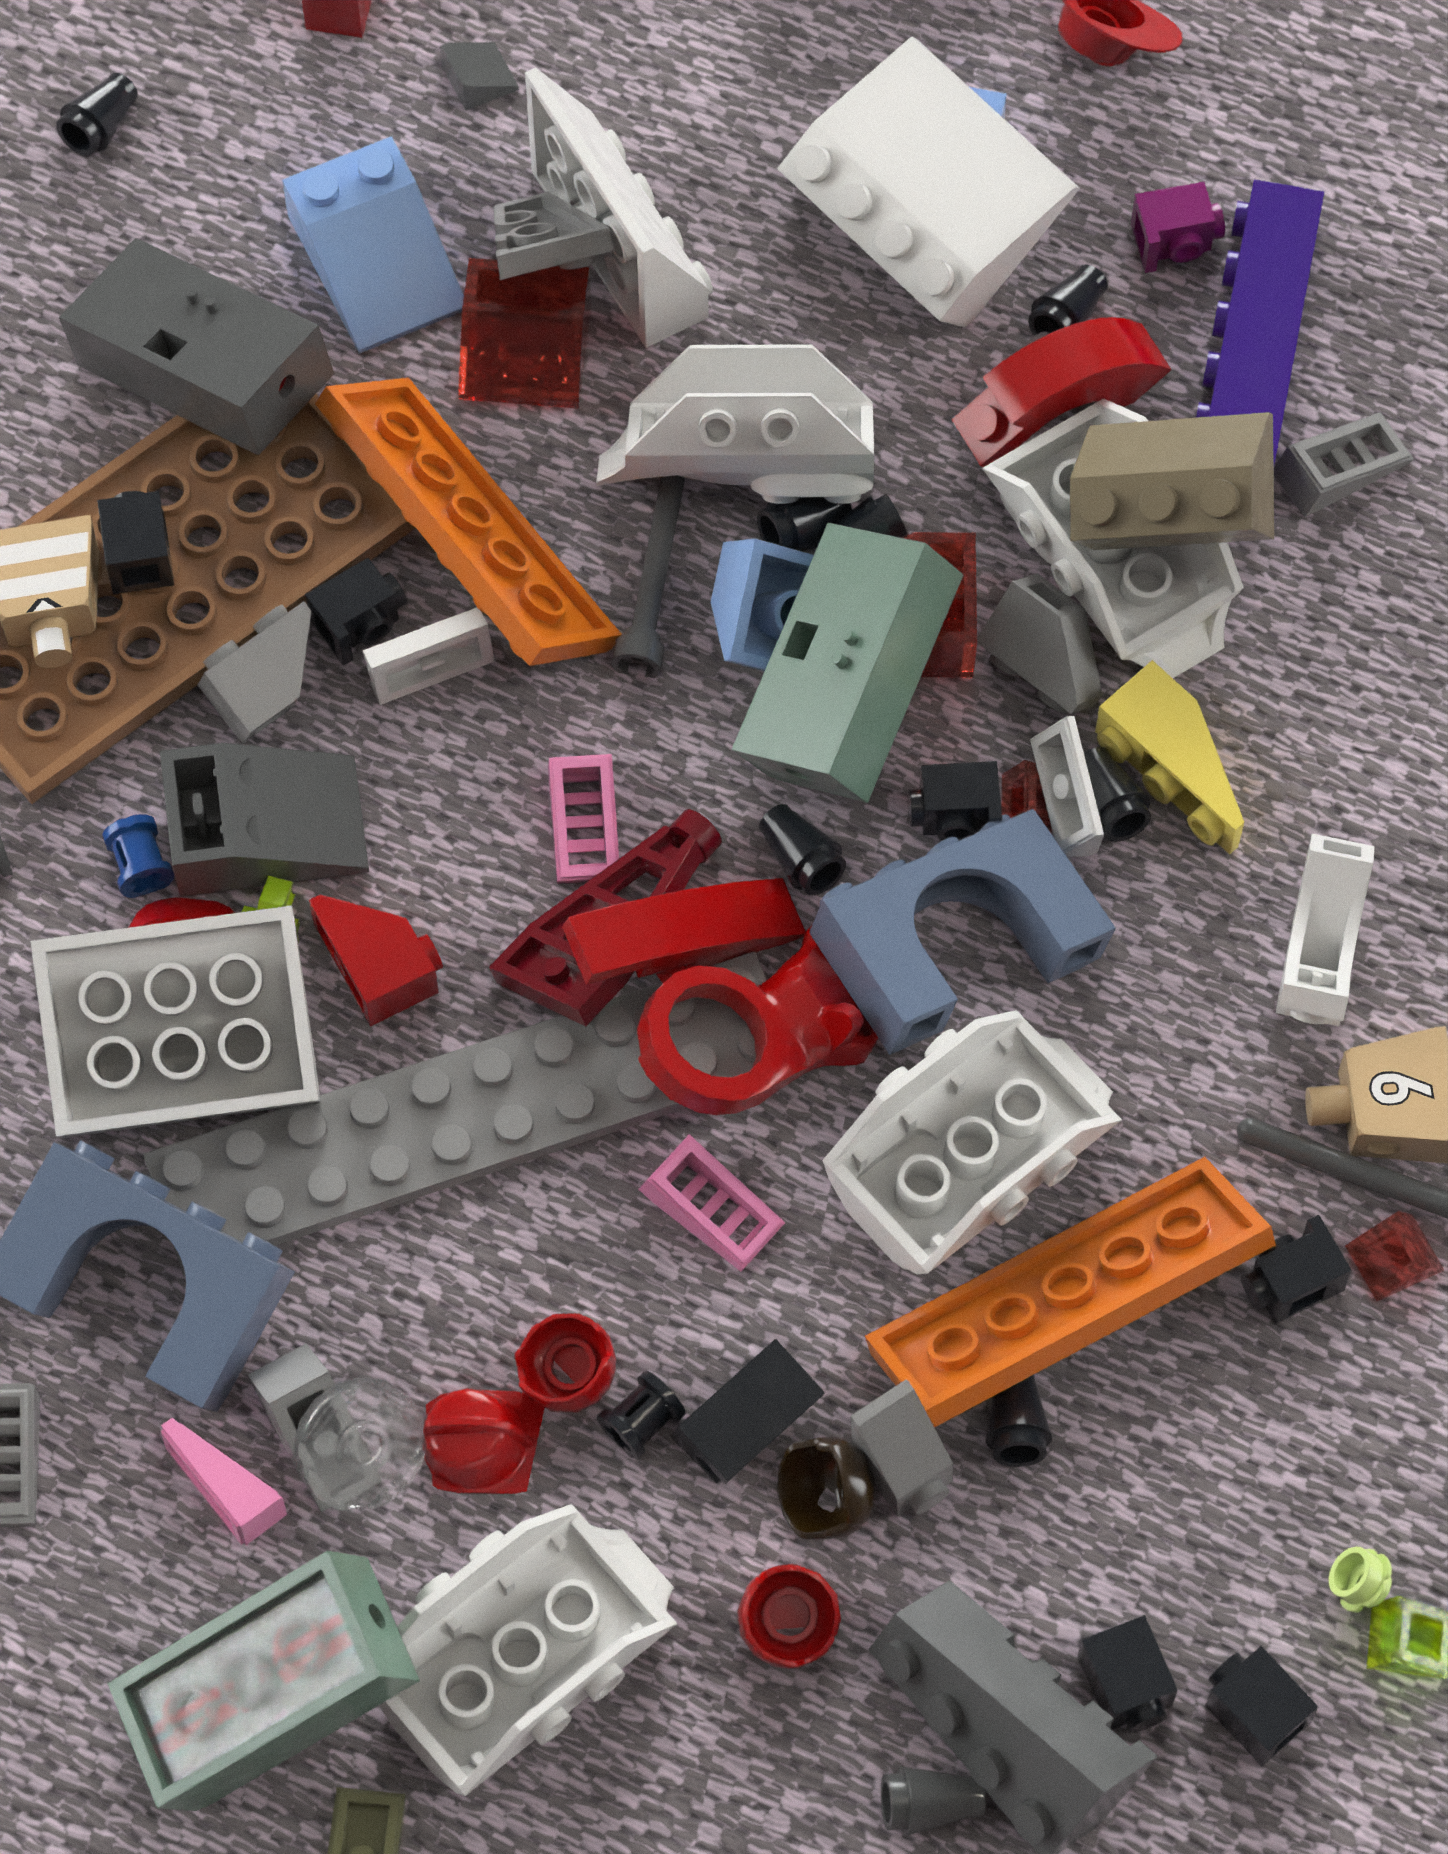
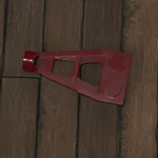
M691 809L684 810L669 827L663 826L530 923L489 966L496 983L586 1027L628 983L634 971L586 985L562 928L567 918L628 902V900L616 894L644 873L660 879L650 897L684 890L699 864L705 863L721 846L722 838L718 830L700 813Z

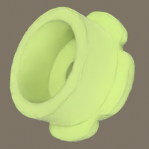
M1351 1547L1342 1552L1331 1567L1329 1573L1330 1590L1341 1598L1340 1603L1347 1611L1357 1613L1363 1609V1606L1367 1608L1377 1606L1385 1600L1391 1589V1563L1386 1555H1378L1374 1549L1365 1550L1362 1547Z

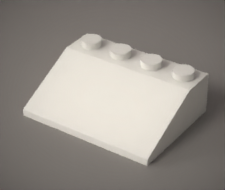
M910 37L818 117L777 168L934 317L941 322L964 328L973 322L1080 189L914 37Z
M536 67L525 72L532 173L545 192H550L610 227L614 251L596 255L592 266L644 346L647 348L707 319L708 295L713 293L709 275L699 261L691 263L683 251L682 236L674 221L669 216L662 219L654 207V195L645 177L641 173L633 175L625 163V151L616 133L612 129L604 131L592 111Z
M293 906L30 941L56 1137L68 1138L320 1102L313 1040Z

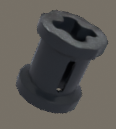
M644 1371L637 1377L639 1386L612 1411L603 1409L597 1415V1421L605 1433L629 1457L636 1460L645 1453L644 1444L670 1420L678 1422L686 1415L682 1403L672 1390L649 1371Z

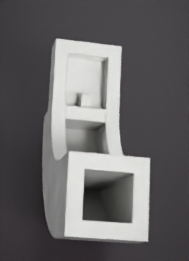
M1311 834L1281 978L1276 1013L1292 1016L1297 1020L1311 1024L1339 1026L1340 1021L1344 1020L1349 998L1350 975L1356 940L1373 867L1374 846Z

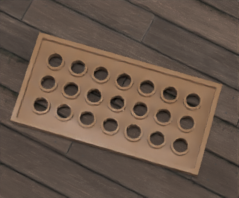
M317 394L310 399L260 455L246 450L176 415L19 525L25 526L91 515L99 548L97 599L104 596H112L122 602L120 609L115 614L108 617L97 616L96 630L88 635L73 637L71 641L72 660L63 666L55 668H45L35 663L32 644L18 647L9 645L0 622V668L10 666L18 668L23 672L21 679L15 685L8 688H0V769L31 804L196 687L203 674L208 670L203 661L231 640L238 647H241L255 637L258 633L253 628V625L271 610L283 604L288 612L303 601L307 605L305 594L364 559H374L415 529L414 526L405 520L401 509L385 489L369 476L366 466L349 445L334 433L331 423L315 405L319 398ZM212 452H222L232 458L229 465L219 471H207L199 466L201 459ZM300 458L312 460L317 464L316 470L303 478L292 477L284 471L291 461ZM164 486L179 488L183 491L182 497L172 505L163 506L175 586L113 595L105 564L97 500L114 498L117 494L125 491L148 493L155 492ZM252 492L261 493L269 499L267 505L256 512H245L236 506L237 501L243 495ZM335 499L348 500L355 506L350 515L341 519L327 517L322 513V509L328 502ZM200 527H212L221 533L215 543L206 547H197L187 541L189 535ZM288 533L299 534L307 540L305 546L295 553H282L273 547L279 537ZM238 568H248L258 574L256 581L246 588H233L224 582L227 575ZM189 603H200L209 609L207 616L194 624L183 623L175 617L178 610ZM140 638H150L160 644L157 652L146 659L132 658L126 653V650L133 641ZM99 673L110 679L107 688L95 695H86L76 689L78 682L88 674ZM40 709H51L60 714L58 722L48 730L36 731L29 728L26 723L30 715Z

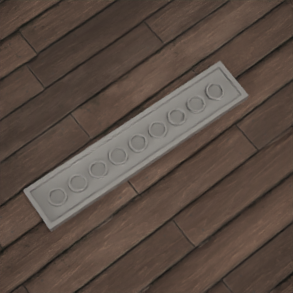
M755 951L712 965L713 967L726 968L753 981L757 985L767 980ZM661 982L613 998L586 1027L561 1015L319 1095L320 1102L283 1107L144 1153L143 1156L150 1177L171 1189L165 1200L180 1209L187 1211L191 1201L225 1218L227 1221L221 1231L243 1242L247 1233L250 1232L276 1246L682 1110L687 1107L670 1100L646 1076L637 1059L641 1055L637 1027L645 1003L663 983ZM695 997L678 1002L672 1007L669 1014L670 1036L678 1053L694 1068L711 1076L734 1077L749 1072L752 1069L756 1058L754 1037L746 1021L731 1007L714 999ZM174 1247L183 1276H185V1270L181 1257L176 1248Z

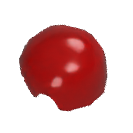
M553 1314L532 1326L514 1355L519 1379L518 1386L531 1400L551 1412L578 1413L599 1403L610 1389L615 1376L616 1355L609 1334L601 1324L582 1314ZM554 1361L574 1383L567 1384L557 1379L553 1370Z
M796 1564L775 1566L756 1576L746 1586L737 1609L740 1636L755 1657L778 1668H800L824 1656L834 1644L835 1636L838 1634L841 1623L837 1593L820 1573ZM806 1627L799 1634L792 1636L783 1635L776 1631L777 1629Z

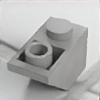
M1038 573L1012 581L975 642L991 653L990 660L1000 670L1013 676H1021L1039 690L1037 692L1039 698L1052 709L1062 713L1069 712L1072 715L1093 707L1101 699L1102 691L1086 610Z
M304 601L289 612L283 604L277 606L253 625V628L258 633L255 637L241 647H238L231 640L203 661L208 670L203 674L197 686L243 744L292 709L300 698L311 610Z

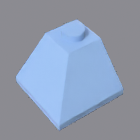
M759 539L723 542L711 597V606L724 661L765 671L814 555Z

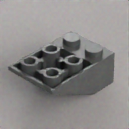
M216 743L160 751L171 860L180 897L260 887L265 885L268 875L298 882L369 872L354 755L233 743Z

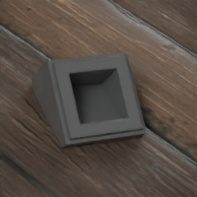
M450 42L440 45L442 68L465 111L519 90V86L495 42Z

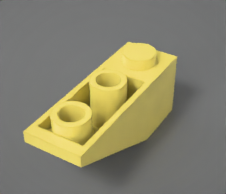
M1152 660L1099 706L1095 730L1098 734V743L1109 751L1114 761L1123 763L1126 760L1143 775L1142 782L1145 788L1157 801L1163 804H1168L1171 801L1188 816L1187 822L1190 829L1202 842L1210 846L1217 843L1230 855L1239 847L1244 820L1198 701Z

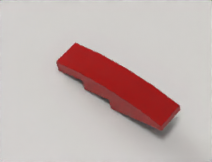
M783 878L731 882L637 899L570 916L562 927L586 985L636 971L638 978L686 964L711 966L754 951L759 952L804 937L806 932Z

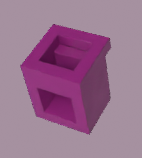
M1204 181L1137 193L1134 196L1131 227L1145 273L1157 271L1158 260L1170 258L1177 263L1192 261L1201 256L1203 252L1211 251L1213 240L1225 237V221L1222 208L1219 203L1211 204Z

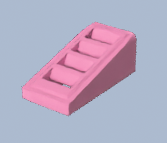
M612 754L552 757L548 760L557 884L588 882L619 859ZM599 781L600 791L564 793L563 783ZM601 804L602 814L566 817L565 806ZM603 828L604 838L567 840V830ZM605 851L606 863L569 865L568 853Z
M690 1134L638 1189L656 1206L739 1271H742L785 1224L778 1215ZM688 1166L697 1175L680 1192L671 1183ZM709 1182L718 1191L699 1210L690 1201ZM729 1198L738 1205V1208L720 1227H717L710 1218ZM750 1214L759 1223L738 1246L729 1236Z
M171 1418L161 1425V1434L166 1450L241 1545H248L287 1515L283 1498L272 1487L175 1419Z

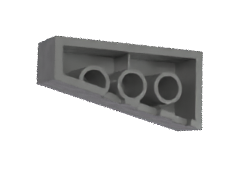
M950 1580L895 1613L869 1648V1651L881 1664L886 1675L897 1683L925 1717L931 1729L941 1736L969 1770L975 1782L985 1788L986 1792L1014 1824L1019 1835L1028 1841L1038 1854H1059L1096 1828L1158 1757L1140 1740L1130 1746L1110 1729L1114 1718L1094 1701L1083 1706L1058 1685L1062 1674L1043 1658L1036 1661L1023 1656L1014 1648V1634Z

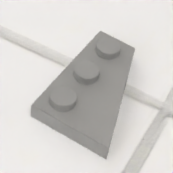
M550 192L493 205L496 231L495 242L497 247L496 257L500 280L557 265L562 269L586 267L595 262L596 255L614 251L609 226Z

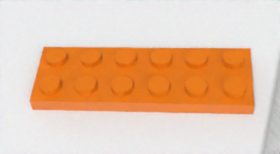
M410 378L333 385L324 388L315 405L331 423L334 433L349 445L366 466L369 476L385 489L401 509L405 520L421 533L437 553L441 564L452 571L473 597L477 608L488 615L509 641L511 649L517 656L522 658L529 666L606 653L614 647L616 639L622 635Z
M1203 1157L865 1335V1339L871 1356L895 1386L906 1379L909 1381L935 1428L1276 1246L1272 1227L1206 1157Z

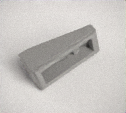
M1379 412L1289 445L1274 467V477L1305 517L1411 463L1414 458L1383 414ZM1374 432L1390 455L1375 460L1361 438L1369 434L1378 446L1372 434ZM1348 446L1362 465L1355 467L1343 447ZM1327 457L1339 474L1332 475L1322 458Z
M30 1383L0 1384V1412L20 1411V1418H0V1437H20V1446H0V1465H20V1474H0V1492L21 1491V1502L0 1503V1527L36 1526L40 1396L35 1385Z

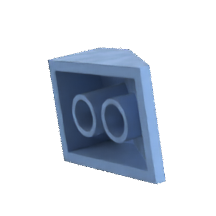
M392 136L282 179L288 217L359 354L468 310V304L418 185Z

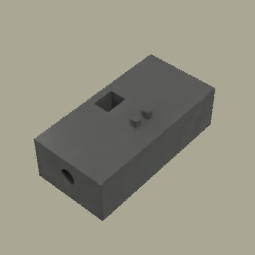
M135 238L59 316L78 366L257 455H260L334 375L318 324L138 238Z

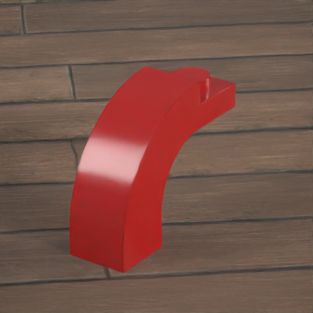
M1120 317L1091 319L1052 332L1006 358L982 377L988 388L951 420L981 467H985L1018 448L1045 424L1073 408L1098 402L1103 398L1123 407L1134 403L1172 369L1142 323Z

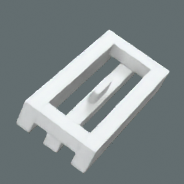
M477 607L363 650L364 658L367 662V671L371 678L370 684L380 705L495 662L488 624Z

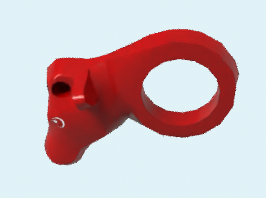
M812 925L804 933L802 946L799 951L788 959L771 978L760 985L726 968L706 965L677 966L656 974L663 984L645 1003L637 1027L641 1054L637 1059L646 1076L670 1100L697 1113L710 1115L735 1114L760 1105L777 1091L811 1070L823 1066L858 1065L866 1061L879 1038L809 932ZM694 997L714 999L731 1007L746 1021L754 1037L756 1058L752 1069L749 1072L734 1077L711 1076L694 1068L678 1053L670 1036L669 1014L672 1007L678 1002Z

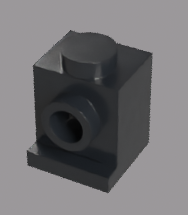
M369 558L364 559L305 594L307 606L311 610L310 622L343 666L354 660L353 647L361 642L364 645H372L386 637L392 630L394 623L399 620L398 609L408 604L406 595L396 578L390 572L382 576Z
M997 761L921 765L919 789L908 790L910 826H922L923 836L938 835V838L941 840L957 837L960 841L978 833L988 822L1002 821Z
M1317 1215L1307 1220L1301 1238L1295 1240L1292 1235H1285L1275 1239L1276 1246L1259 1254L1253 1270L1241 1275L1242 1286L1251 1304L1258 1311L1267 1308L1273 1321L1277 1324L1345 1291L1352 1270L1320 1215Z

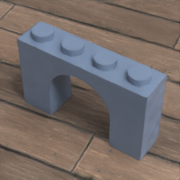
M1031 809L1013 818H1010L1007 814L1002 815V821L988 822L978 833L960 841L957 837L947 838L931 848L925 856L906 863L905 860H896L883 867L874 878L856 886H853L852 883H843L836 886L820 900V907L809 933L889 1055L942 1032L958 1001V998L922 946L916 933L914 915L922 909L942 902H965L992 912L1012 930L1047 983L1075 972L1101 958L1116 927L1037 812Z
M82 1140L79 1141L75 1150L54 1142L0 1239V1296L32 1314L51 1318L84 1259L99 1241L109 1234L127 1227L149 1226L156 1228L172 1242L181 1257L185 1270L186 1292L181 1311L145 1377L202 1409L218 1412L295 1273L292 1269L277 1262L283 1250L250 1232L247 1233L243 1242L221 1231L227 1221L225 1218L191 1201L187 1211L180 1209L165 1200L171 1190L170 1188L139 1171H135L129 1181L109 1170L115 1160L114 1157Z

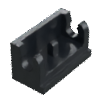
M774 1339L683 1421L670 1437L716 1484L720 1480L726 1484L816 1403L825 1392L781 1343Z

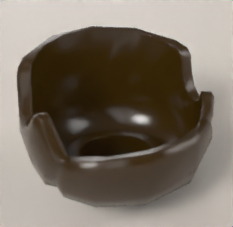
M819 1437L798 1441L786 1449L778 1467L777 1494L783 1516L795 1535L805 1540L847 1537L860 1530L862 1524L868 1521L874 1502L875 1479L865 1454L845 1439L838 1437ZM826 1488L833 1492L838 1500L833 1512L825 1510L818 1505L819 1498Z

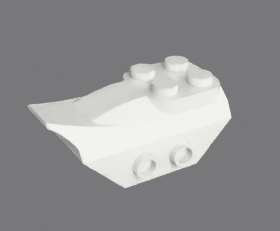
M690 345L630 403L627 428L612 447L599 455L596 484L601 486L629 480L678 475L710 483L751 486L753 491L763 494L765 501L775 504L792 503L800 497H824L827 501L833 503H853L860 500L861 494L870 491L874 485L873 402L813 345Z
M1103 398L982 469L1000 492V498L1004 507L1016 522L1025 541L1032 548H1035L1046 562L1051 564V571L1059 588L1067 596L1075 595L1121 660H1131L1143 667L1153 660L1168 675L1175 678L1225 648L1224 628L1231 600L1244 587L1227 542L1092 550L1070 541V476L1089 425L1148 421L1146 417Z
M1017 1010L975 1019L958 1033L954 1029L943 1032L925 1051L924 1055L926 1058L909 1071L904 1066L897 1068L880 1083L876 1089L877 1096L823 1159L829 1181L848 1214L894 1263L915 1274H928L992 1222L996 1221L1002 1226L1011 1221L1028 1203L1029 1198L1026 1195L1043 1182L1048 1187L1060 1182L1075 1167L1078 1161L1076 1156L1122 1120L1109 1107V1100L1113 1093L1112 1090L1062 1039L1041 1036Z
M572 1504L520 1522L505 1535L498 1530L485 1537L470 1553V1563L452 1577L446 1572L436 1576L421 1589L415 1599L418 1604L411 1609L397 1626L420 1681L380 1704L379 1707L390 1724L434 1776L456 1794L464 1796L469 1794L534 1740L540 1745H544L555 1738L571 1721L572 1716L568 1712L588 1696L596 1702L609 1694L624 1678L625 1673L622 1669L677 1625L676 1621L667 1612L669 1597L674 1589L672 1584L623 1529H604L590 1525Z

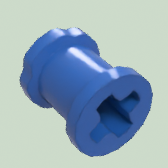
M136 814L119 819L107 826L102 833L107 850L114 853L121 874L118 877L117 885L120 893L125 897L136 898L164 889L174 880L173 868L169 862L163 860L156 841L159 832L153 816Z

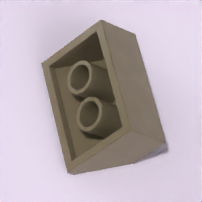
M1272 413L1089 425L1070 476V541L1092 550L1274 539Z

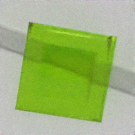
M1402 1596L1385 1599L1379 1605L1372 1607L1366 1668L1448 1679V1611Z

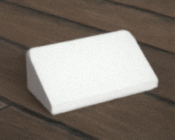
M1066 716L1031 738L1030 742L1054 839L1067 857L1090 856L1098 852L1104 832L1075 717Z

